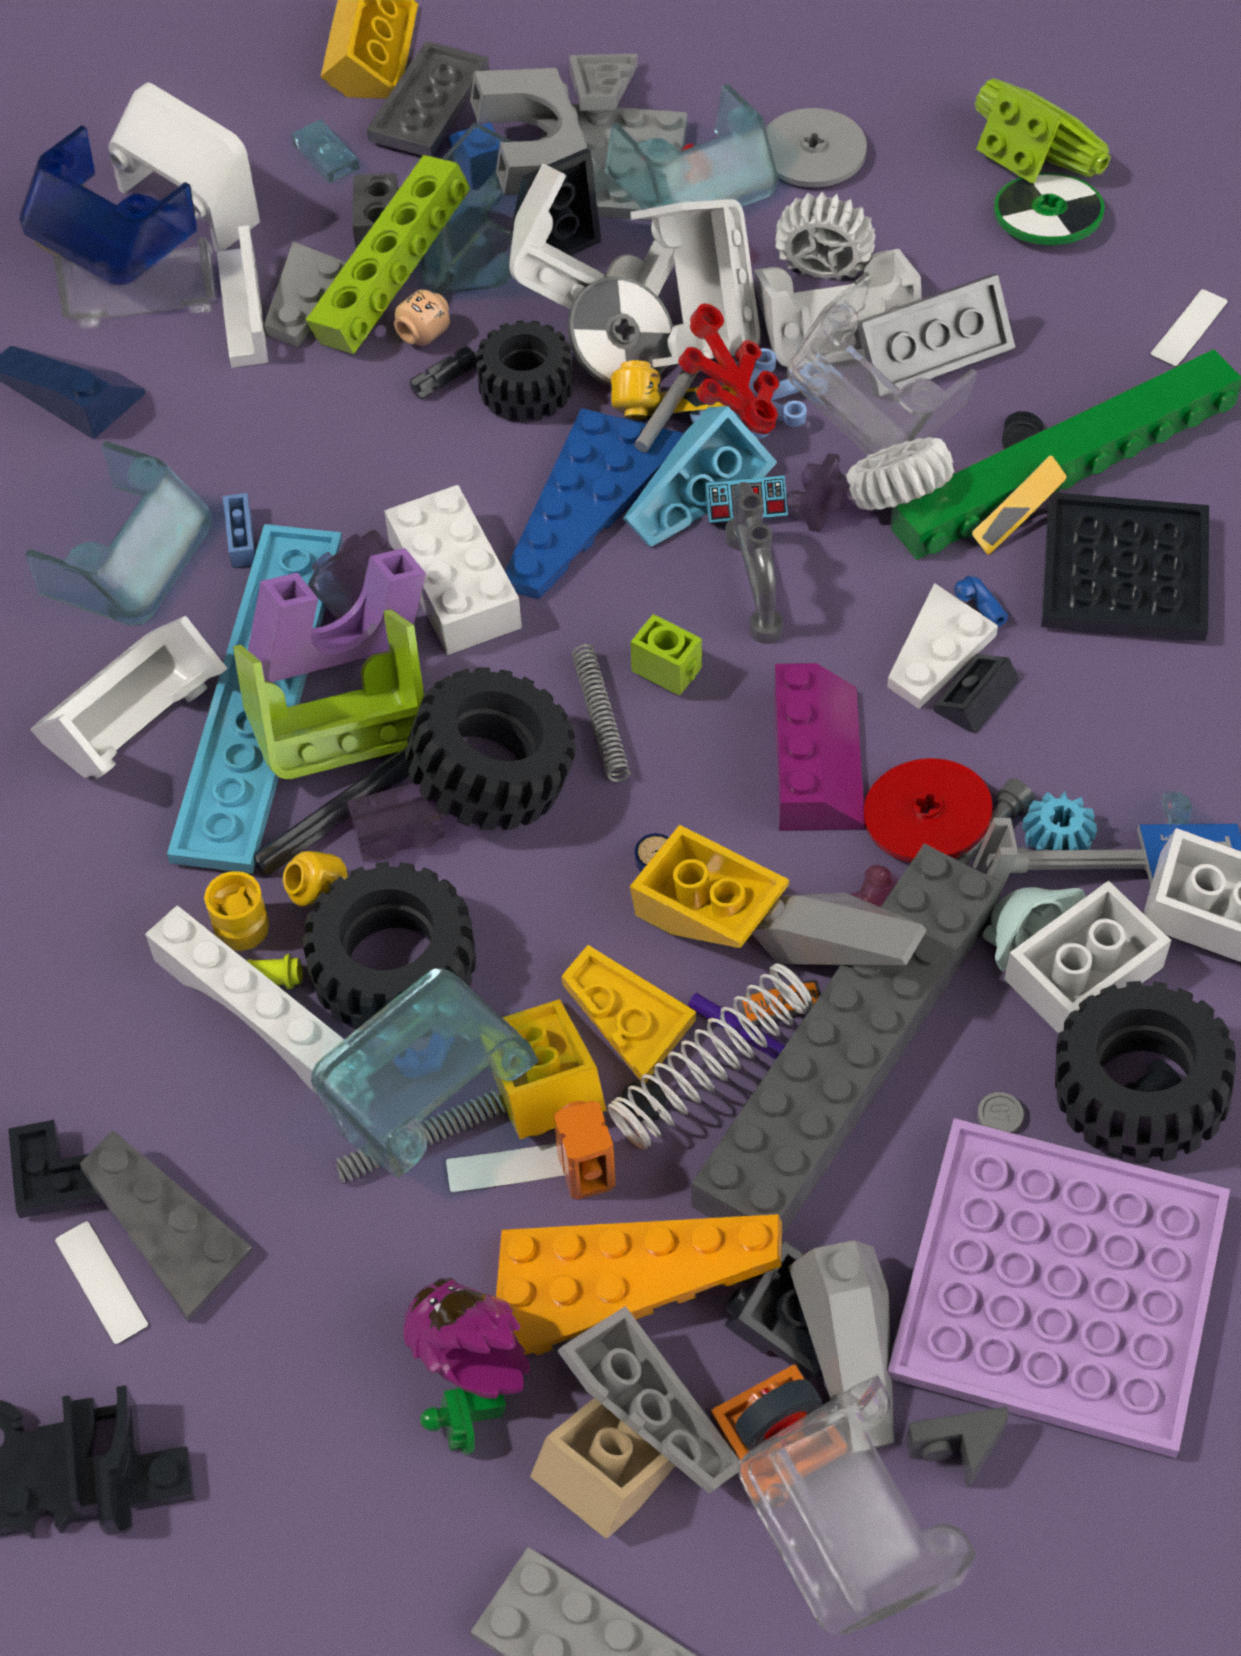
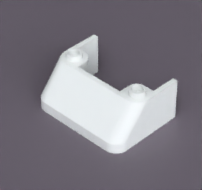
M145 83L134 91L109 143V159L113 165L119 191L123 194L155 171L184 189L185 206L188 212L194 218L201 219L209 224L214 250L216 252L226 250L239 239V226L249 225L251 230L260 222L245 146L233 132L151 83Z
M542 163L515 217L509 269L513 278L522 285L568 309L571 308L575 298L585 287L605 277L618 276L638 281L658 296L675 261L673 248H663L656 240H654L644 261L630 254L620 255L613 260L606 274L545 243L553 226L549 209L567 175ZM620 325L615 329L616 333L628 336L627 332L621 331Z
M735 199L681 202L630 212L631 220L652 218L651 231L654 239L663 248H673L683 324L674 326L669 335L668 348L672 357L652 360L653 367L679 364V357L688 347L699 349L709 359L715 358L706 340L697 338L689 327L691 315L703 303L715 306L722 313L724 324L718 333L731 355H735V351L745 340H751L759 346L760 327L745 218L738 201Z
M183 616L143 636L38 721L30 730L44 746L83 778L94 776L95 779H98L116 765L112 758L117 754L116 750L173 702L185 698L187 702L194 700L208 688L204 682L208 678L222 674L227 667L190 620Z

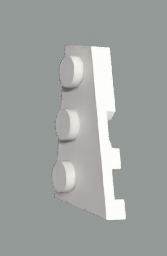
M934 583L888 677L887 687L920 709L997 636L998 625Z

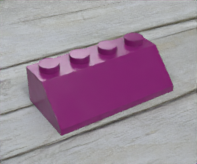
M817 663L775 664L774 713L779 831L864 830L865 819L856 687Z

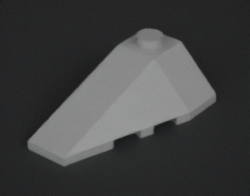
M845 892L781 895L752 932V935L777 964L907 965L927 930L920 923Z
M856 1240L813 1248L788 1267L848 1455L892 1444L894 1442L892 1378L888 1373L891 1359L889 1292L875 1249L871 1245Z
M626 1306L566 1343L558 1350L589 1394L709 1494L744 1468V1465Z

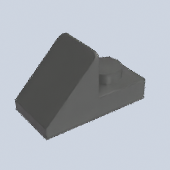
M1007 1407L909 1423L906 1443L910 1459L923 1457L925 1461H939L950 1457L954 1451H958L966 1485L970 1487L1004 1434L1009 1417Z

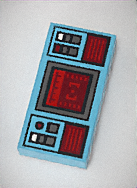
M784 475L705 483L709 523L729 521L734 518V492L736 486L741 482L749 483L753 492L763 498V518L788 515Z

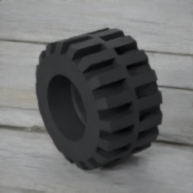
M524 320L515 321L516 324L500 325V330L492 329L487 333L488 339H482L479 343V350H476L479 394H481L482 402L485 406L489 405L490 411L495 415L502 413L503 419L511 420L512 418H518V422H526V419L532 418L534 421L542 420L543 415L552 416L556 414V408H563L567 404V398L571 397L573 392L572 354L569 342L565 341V336L560 331L554 332V327L549 324L541 326L540 321L532 320L531 323H524Z

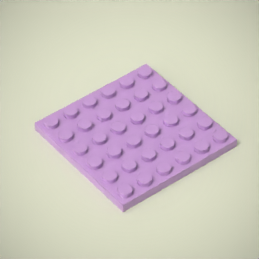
M954 1118L890 1359L889 1375L894 1381L992 1408L1007 1407V1411L1013 1414L1176 1458L1180 1449L1230 1189Z

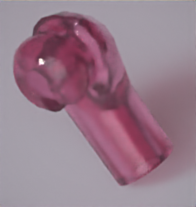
M876 864L866 869L864 873L866 877L861 890L850 893V895L881 907L892 887V875L886 867Z

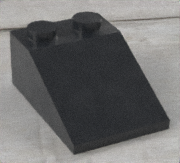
M585 148L548 164V166L567 176L549 209L553 226L545 243L570 256L602 242L591 151ZM539 169L522 176L513 217L514 222Z

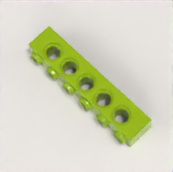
M427 155L422 156L306 318L307 324L321 345L355 354L471 188L458 163Z

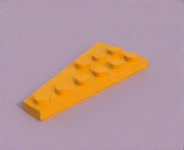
M779 1214L501 1230L496 1297L507 1301L513 1310L512 1315L521 1327L519 1331L513 1332L525 1349L524 1355L534 1352L537 1356L553 1350L552 1345L581 1335L625 1306L636 1320L653 1314V1309L676 1300L680 1304L696 1298L695 1293L720 1284L727 1287L781 1267L782 1221Z

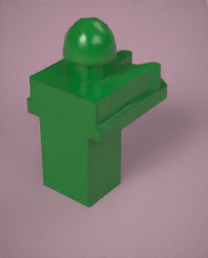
M459 1387L446 1390L443 1393L440 1408L433 1406L426 1409L420 1416V1423L428 1431H439V1428L445 1427L449 1450L462 1449L464 1455H471L474 1453L475 1434L472 1422L503 1417L506 1407L504 1395L498 1394V1398H483L464 1391Z

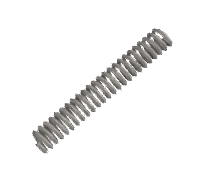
M581 644L572 651L573 663L576 668L583 698L585 699L586 709L591 720L606 777L608 780L620 782L626 780L631 775V771L627 765L628 761L624 754L623 744H621V739L619 738L620 734L613 717L614 713L610 707L611 703L604 686L605 682L601 676L600 666H598L599 662L597 661L594 646L591 644ZM590 647V649H583L576 653V651L580 648ZM625 767V770L622 772L611 773V771H619ZM625 773H627V775L624 776V777H622V778H612V777H611V776H621V775H624Z
M491 1090L489 1094L484 1093L483 1097L477 1096L476 1100L471 1098L470 1103L464 1102L463 1106L458 1104L456 1109L451 1107L450 1112L445 1110L443 1115L438 1113L436 1118L431 1116L430 1121L425 1119L423 1124L418 1122L417 1127L411 1125L410 1130L404 1128L403 1133L398 1131L396 1135L391 1134L390 1139L384 1137L383 1142L377 1140L376 1144H370V1148L364 1146L363 1151L357 1149L356 1154L350 1152L349 1156H343V1160L337 1158L336 1166L341 1183H346L343 1171L348 1180L352 1181L353 1177L350 1168L354 1176L359 1178L360 1175L356 1164L361 1173L366 1175L363 1161L368 1170L372 1172L373 1167L369 1157L375 1168L379 1169L380 1165L376 1154L382 1165L386 1166L387 1163L383 1151L390 1163H393L390 1149L395 1159L399 1160L400 1156L396 1145L402 1156L406 1157L407 1154L403 1142L410 1154H413L410 1140L416 1151H419L420 1147L416 1135L422 1147L426 1149L427 1145L422 1131L429 1145H433L429 1129L436 1142L439 1143L440 1138L435 1125L442 1138L446 1140L447 1136L442 1122L449 1136H453L449 1120L455 1132L459 1134L460 1129L455 1116L462 1130L466 1131L467 1127L462 1113L469 1127L472 1128L473 1123L468 1109L477 1125H479L480 1120L475 1107L482 1121L486 1122L487 1119L482 1105L490 1119L493 1118L488 1101L495 1115L499 1116L500 1112L494 1097L501 1111L506 1113L501 1095Z

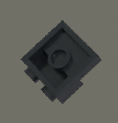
M782 1241L781 1267L754 1276L747 1289L743 1286L736 1289L725 1306V1310L731 1315L724 1326L764 1354L772 1351L791 1366L795 1364L803 1375L811 1378L817 1375L821 1367L788 1267L804 1254L786 1241Z

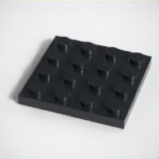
M1053 492L1048 497L1041 627L1206 641L1209 599V505Z

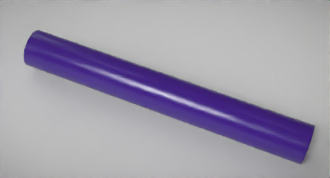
M697 992L691 997L688 1007L695 1010L697 1014L707 1020L710 1018L721 1020L720 1013L722 1007ZM729 1011L724 1012L726 1023L735 1029L749 1045L771 1058L777 1059L786 1046L785 1044L760 1030L767 1041V1047L759 1046L745 1031L736 1015ZM712 1022V1023H714V1024H716V1025H718L719 1027H721V1028L724 1029V1027H723L722 1025H720L719 1023H717V1022ZM746 1023L752 1033L761 1041L755 1031Z

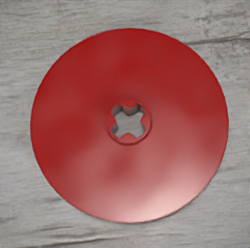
M939 758L917 759L893 767L879 777L872 785L864 803L865 826L873 842L888 855L909 863L912 862L924 843L954 859L962 856L973 849L984 838L990 827L993 814L991 794L981 777L960 763ZM928 807H933V808H935V809H930L929 812H928V814H923V813H921V812H925V811L928 809Z

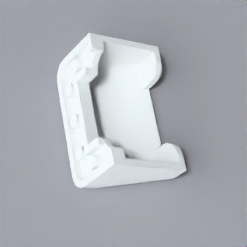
M900 249L880 251L873 254L865 264L864 283L793 293L791 277L785 270L779 267L754 270L755 289L772 350L776 354V359L779 363L787 368L804 367L812 363L824 364L865 358L856 322L922 299L921 276Z

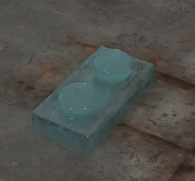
M322 119L291 133L293 145L329 184L359 170L358 158Z

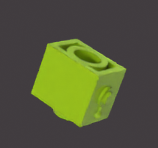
M655 614L651 615L630 642L631 671L679 696L690 682L695 679V676L702 668V638Z

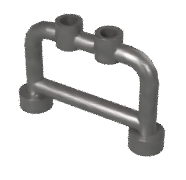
M741 482L736 486L734 492V518L726 524V543L732 549L741 551L757 611L753 613L750 619V634L755 641L762 644H770L776 642L781 637L783 628L782 616L775 610L776 579L771 556L772 530L769 526L762 524L763 498L753 492L749 483Z

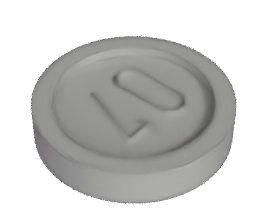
M994 1092L985 1096L979 1103L977 1111L979 1125L1010 1133H1016L1019 1130L1024 1117V1110L1019 1100L1004 1092Z

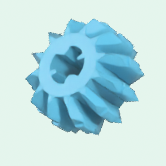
M1066 791L1057 799L1047 792L1043 796L1042 802L1033 800L1029 806L1028 814L1024 817L1022 829H1024L1023 833L1026 834V847L1036 848V850H1090L1092 841L1096 838L1097 833L1096 823L1093 822L1095 817L1093 809L1083 808L1084 802L1082 797L1073 801L1069 800Z

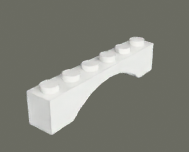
M178 905L145 934L155 962L183 985L210 996L242 1019L291 1066L311 1090L339 1113L349 1106L372 1083L367 1058Z

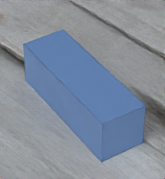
M241 493L223 496L228 551L232 568L252 566L256 552L248 494Z

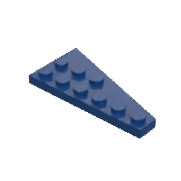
M581 408L505 569V573L515 592L527 597L540 599L569 569V563L581 551L586 552L594 544V538L603 528L608 529L637 500L684 433L662 428L648 452L643 453L636 449L634 443L647 424Z

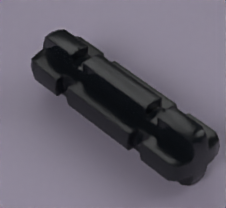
M463 346L454 352V357L449 355L426 369L427 374L419 373L410 380L412 392L418 398H424L433 392V387L439 389L462 374L461 370L466 372L476 366L475 352L469 346Z

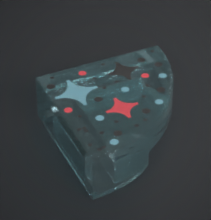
M1180 791L1164 792L1161 800L1167 824H1188L1192 812L1190 799Z

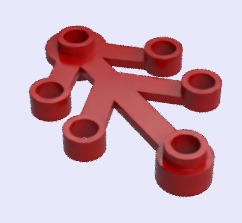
M700 304L690 317L689 327L697 338L706 340L719 364L705 357L699 349L688 347L678 359L680 367L690 374H695L701 370L714 378H706L696 389V395L702 403L714 405L718 401L738 413L743 424L751 432L762 435L770 433L776 426V419L778 417L777 409L771 403L773 393L779 387L778 378L769 371H762L753 381V388L757 392L755 397L749 387V382L754 365L762 355L760 347L751 340L743 341L735 351V356L739 361L737 366L718 333L724 324L722 313L711 304ZM717 381L734 390L737 396L724 390Z

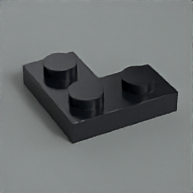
M54 1120L8 1128L15 1207L19 1218L104 1202L81 1170L80 1163L89 1154L61 1159L58 1127Z

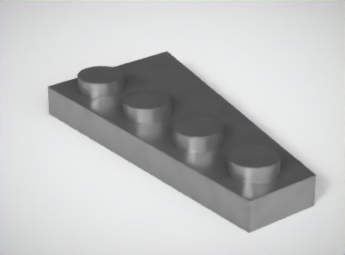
M114 1130L80 1163L81 1170L113 1216H116L128 1233L129 1239L151 1266L155 1276L164 1289H167L187 1322L252 1253V1247Z

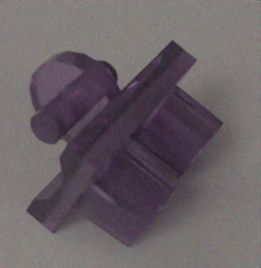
M828 453L822 465L807 463L802 472L801 479L807 491H791L786 499L791 517L806 519L810 531L821 532L832 512H837L838 509H850L855 503L849 489L850 484H848L847 477L841 473L838 466L840 461L839 454Z

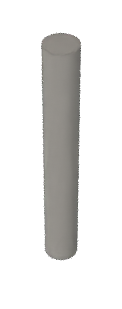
M682 369L635 441L634 445L637 450L643 453L648 452L699 371L695 374H690Z

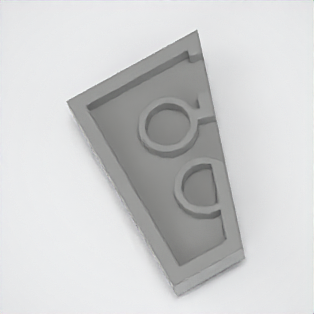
M638 54L569 55V70L580 111H586L590 114H601L606 110H615L637 69Z
M293 241L264 323L266 335L298 347L311 332L306 318L346 262Z

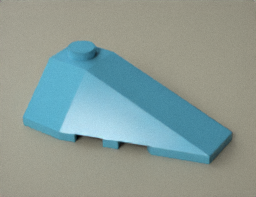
M729 406L708 407L682 435L623 519L649 547H652L690 526L693 521L708 514L705 483L765 477L777 461Z

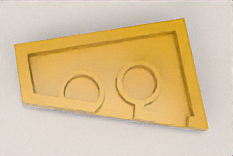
M589 945L584 948L561 976L562 985L640 1081L644 1074L653 1075L655 1064L662 1063L668 1053L674 1049L696 1021L695 1010Z

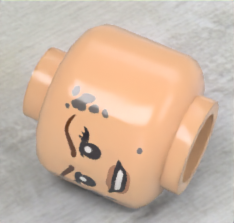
M421 289L413 293L399 304L395 310L394 327L396 332L408 344L419 346L430 344L449 327L448 303L441 295L434 294L428 290Z

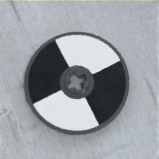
M618 276L605 277L585 287L572 303L567 322L570 346L581 366L598 381L611 386L612 373L620 368L622 362L632 360L649 362L651 368L661 374L667 365L653 367L652 360L672 357L668 348V338L673 329L670 315L658 296L638 281ZM619 325L622 332H627L628 336L625 339H622L620 333L615 332Z

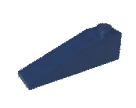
M12 345L0 354V382L92 439L100 435L146 394L145 388L115 371Z

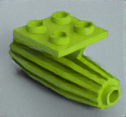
M991 78L990 81L988 80L981 87L979 94H977L975 109L987 119L976 150L1028 182H1036L1044 160L1089 178L1093 175L1101 174L1107 168L1110 162L1109 146L1078 118L1034 92Z

